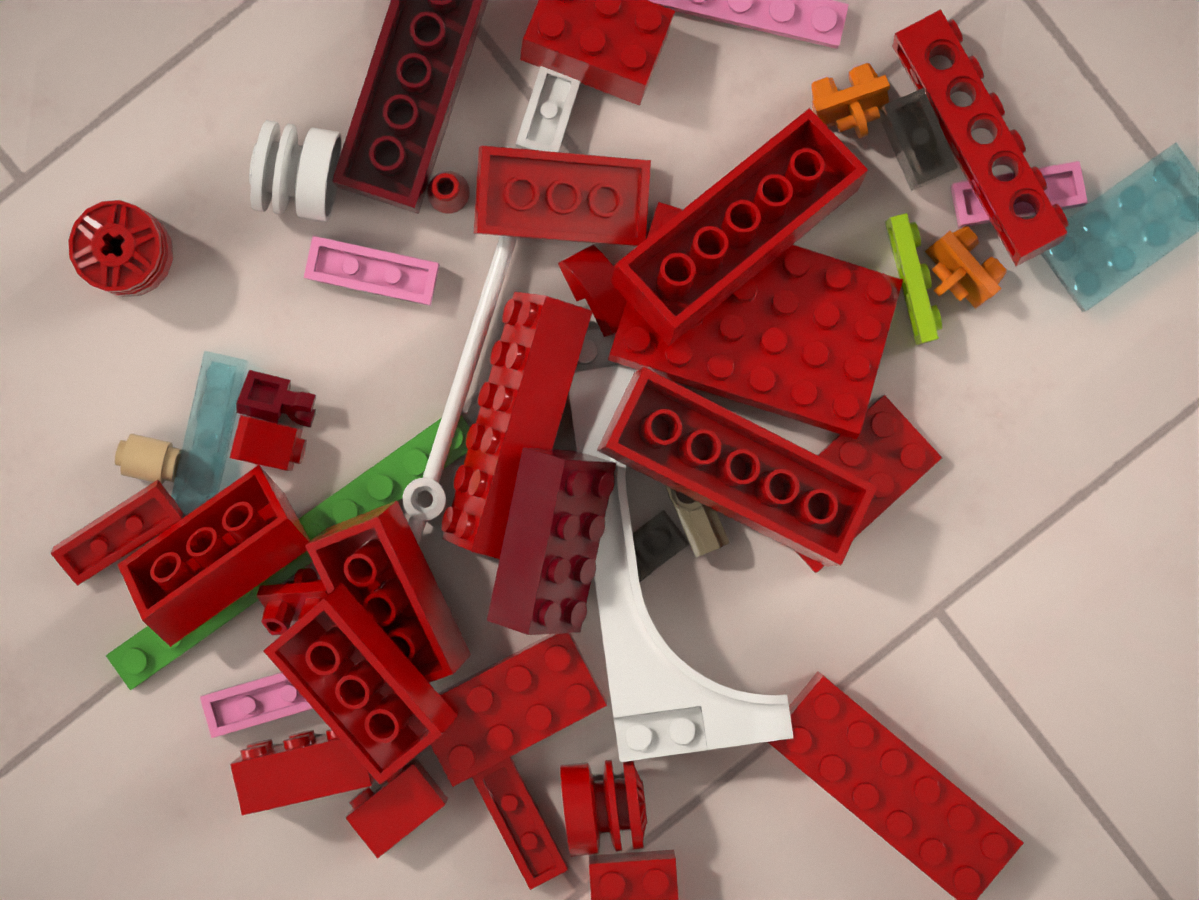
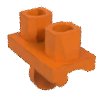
M870 63L854 67L849 71V81L852 87L838 91L833 78L829 77L814 81L811 84L812 110L827 127L837 125L839 132L854 128L858 138H863L869 135L867 123L880 119L879 109L890 106L888 97L890 84L886 75L878 77Z
M964 226L954 233L951 230L948 231L925 252L936 264L931 270L942 281L933 291L938 296H941L949 289L959 301L966 298L976 309L1002 289L998 284L1007 273V270L996 258L989 257L980 265L970 252L980 243L977 235L969 226Z

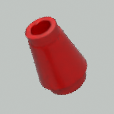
M444 171L436 174L429 182L427 188V197L432 207L446 214L461 210L468 202L470 195L469 185L465 178L453 171ZM446 181L452 182L454 189L450 194L443 195L439 193V186H444Z

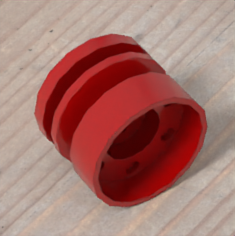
M121 200L101 201L87 208L74 222L68 239L69 258L77 274L91 286L122 297L141 296L156 289L168 275L173 261L172 240L165 226L149 212ZM115 238L123 242L120 246L123 251L121 256L110 253L114 249L111 242Z
M612 759L605 760L603 780L594 781L588 762L560 765L562 798L570 857L599 854L601 833L610 834L616 852L622 851L620 831L631 830L633 850L644 848L643 840L646 824H648L643 780H641L634 761L623 762L625 778L614 779Z

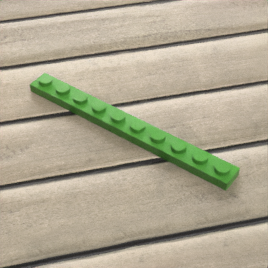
M462 415L460 416L444 469L468 451L466 437L470 426ZM441 418L299 518L310 541L328 527L396 500L400 501L403 498L407 485L415 479L423 478ZM308 551L304 552L171 647L147 626L108 653L106 657L129 690H132L259 600L256 595L260 586L282 584L294 576L297 570L305 568L313 561Z

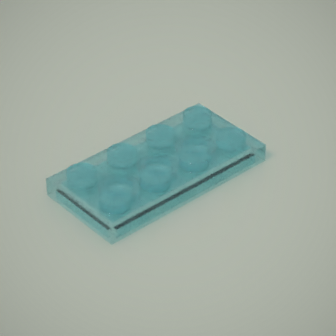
M1177 142L1067 219L1069 226L1065 228L1068 234L1063 242L1041 253L1082 313L1092 308L1199 232V173Z

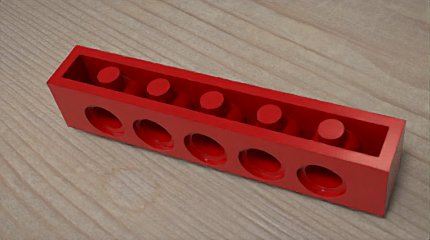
M940 9L896 32L892 47L966 179L969 181L1015 266H1018L1062 243L1068 234L1065 229L1069 226L1068 220L1058 204L1052 205L1044 190L1047 189V184L1041 171L1036 166L1031 168L1023 153L1026 152V147L1020 134L1015 129L1010 131L1002 118L1005 115V110L999 97L994 92L989 94L981 81L984 78V73L978 60L973 55L968 57L960 44L963 42V36L957 23L953 19L947 21ZM936 55H942L951 61L952 66L945 70H939L931 65L930 59ZM955 92H965L971 97L973 103L966 107L957 106L952 102L950 95ZM977 128L986 129L992 134L993 141L988 144H980L973 139L971 132ZM997 165L1008 166L1014 173V179L1006 182L1000 181L993 175L992 168ZM1018 202L1030 204L1035 210V217L1031 219L1018 217L1014 212L1013 205Z

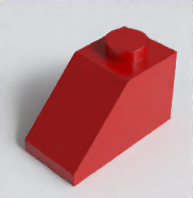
M240 415L230 458L285 471H293L294 463L301 464L307 440L301 438L303 429Z

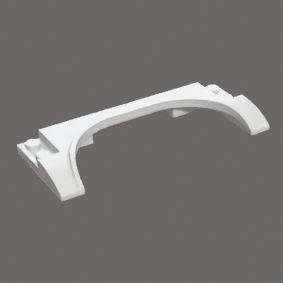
M600 328L587 330L570 387L569 398L577 451L617 463L614 473L615 484L609 496L605 515V531L600 538L596 557L594 579L620 762L792 739L793 731L787 695H760L737 691L704 677L682 661L665 643L655 628L643 600L639 582L627 498L626 465L597 451L634 372L638 370L608 361L616 333L604 337Z

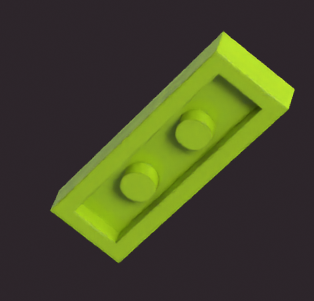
M907 213L890 217L885 221L898 276L899 279H903L901 288L915 344L920 345L939 339L937 331L942 330V320L937 305L930 306L926 289L932 288V281L927 264H920L916 248L921 247V237L916 222H909Z

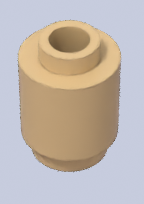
M131 433L127 441L120 440L115 454V465L121 466L120 472L123 476L149 482L159 480L161 484L165 481L175 482L176 475L179 473L178 467L181 465L179 462L182 457V449L173 447L172 442Z

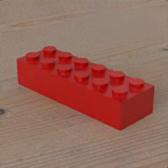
M808 108L615 264L611 284L665 343L670 346L859 190L868 169L820 118Z
M514 292L513 298L509 299L506 303L502 316L505 325L501 339L494 344L490 356V362L493 366L489 380L481 387L478 397L480 410L477 421L471 425L467 433V455L464 465H461L455 474V496L452 506L448 507L443 515V540L471 552L500 559L523 447L553 449L593 312L592 310L546 295Z
M645 367L634 372L597 448V451L827 567L842 565L878 488L873 483Z
M819 671L789 705L793 738L768 742L956 900H977L1024 844L1015 834Z

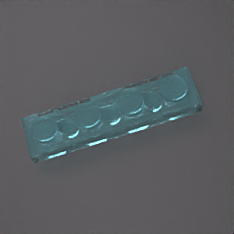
M204 351L171 495L184 513L183 518L219 493L237 415L236 402L244 384L248 360Z

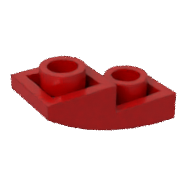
M593 244L558 262V265L576 302L586 299L603 336L606 337L617 332L627 300L611 284L614 266Z

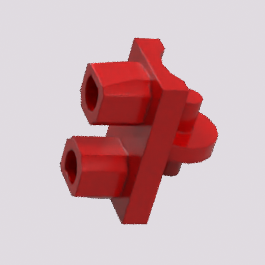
M300 568L295 574L294 581L259 587L256 596L265 608L261 622L271 635H282L290 628L292 621H298L328 595L322 580L318 579L316 572L312 568Z

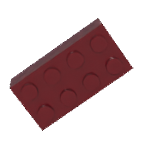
M523 447L487 621L526 635L581 632L582 623L587 615L586 604L591 581L596 573V557L600 538L605 531V515L609 496L615 484L616 462L573 450Z

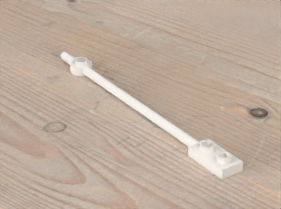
M540 66L516 141V147L528 150L559 152L581 81ZM500 236L423 478L413 480L407 485L403 493V506L410 515L408 524L418 545L426 522L438 517L446 506V493L439 481L518 237ZM422 491H428L433 496V503L427 508L421 507L417 502V497Z

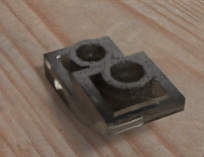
M664 509L633 532L639 582L689 545L688 540Z

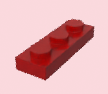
M156 480L53 546L51 555L78 586L183 518L184 512L160 481Z
M512 757L472 777L530 890L568 871L569 867Z

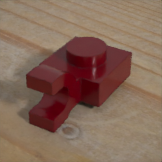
M249 370L236 402V413L274 423L279 422L283 413L287 414L290 420L296 424L311 428L316 414V409H313L316 395L307 392L290 391L291 380Z

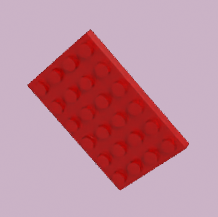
M658 202L647 238L683 209ZM792 245L670 346L626 301L608 361L637 370L645 367L671 381L857 440L861 433L903 279Z

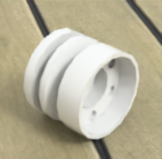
M266 120L262 125L258 141L254 146L250 163L249 183L251 185L250 200L252 209L254 211L266 212L272 198L273 212L282 215L288 206L290 197H295L296 213L299 218L327 222L330 218L337 192V187L332 182L342 151L340 132L311 127L306 135L303 146L298 145L297 128L294 124H287L280 139L279 123Z

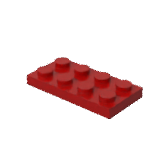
M482 145L479 147L474 234L637 247L646 240L651 160Z
M882 395L867 409L861 433L857 440L839 434L818 454V456L878 486L854 538L942 459L940 454L886 395ZM795 551L814 573H817L825 566Z

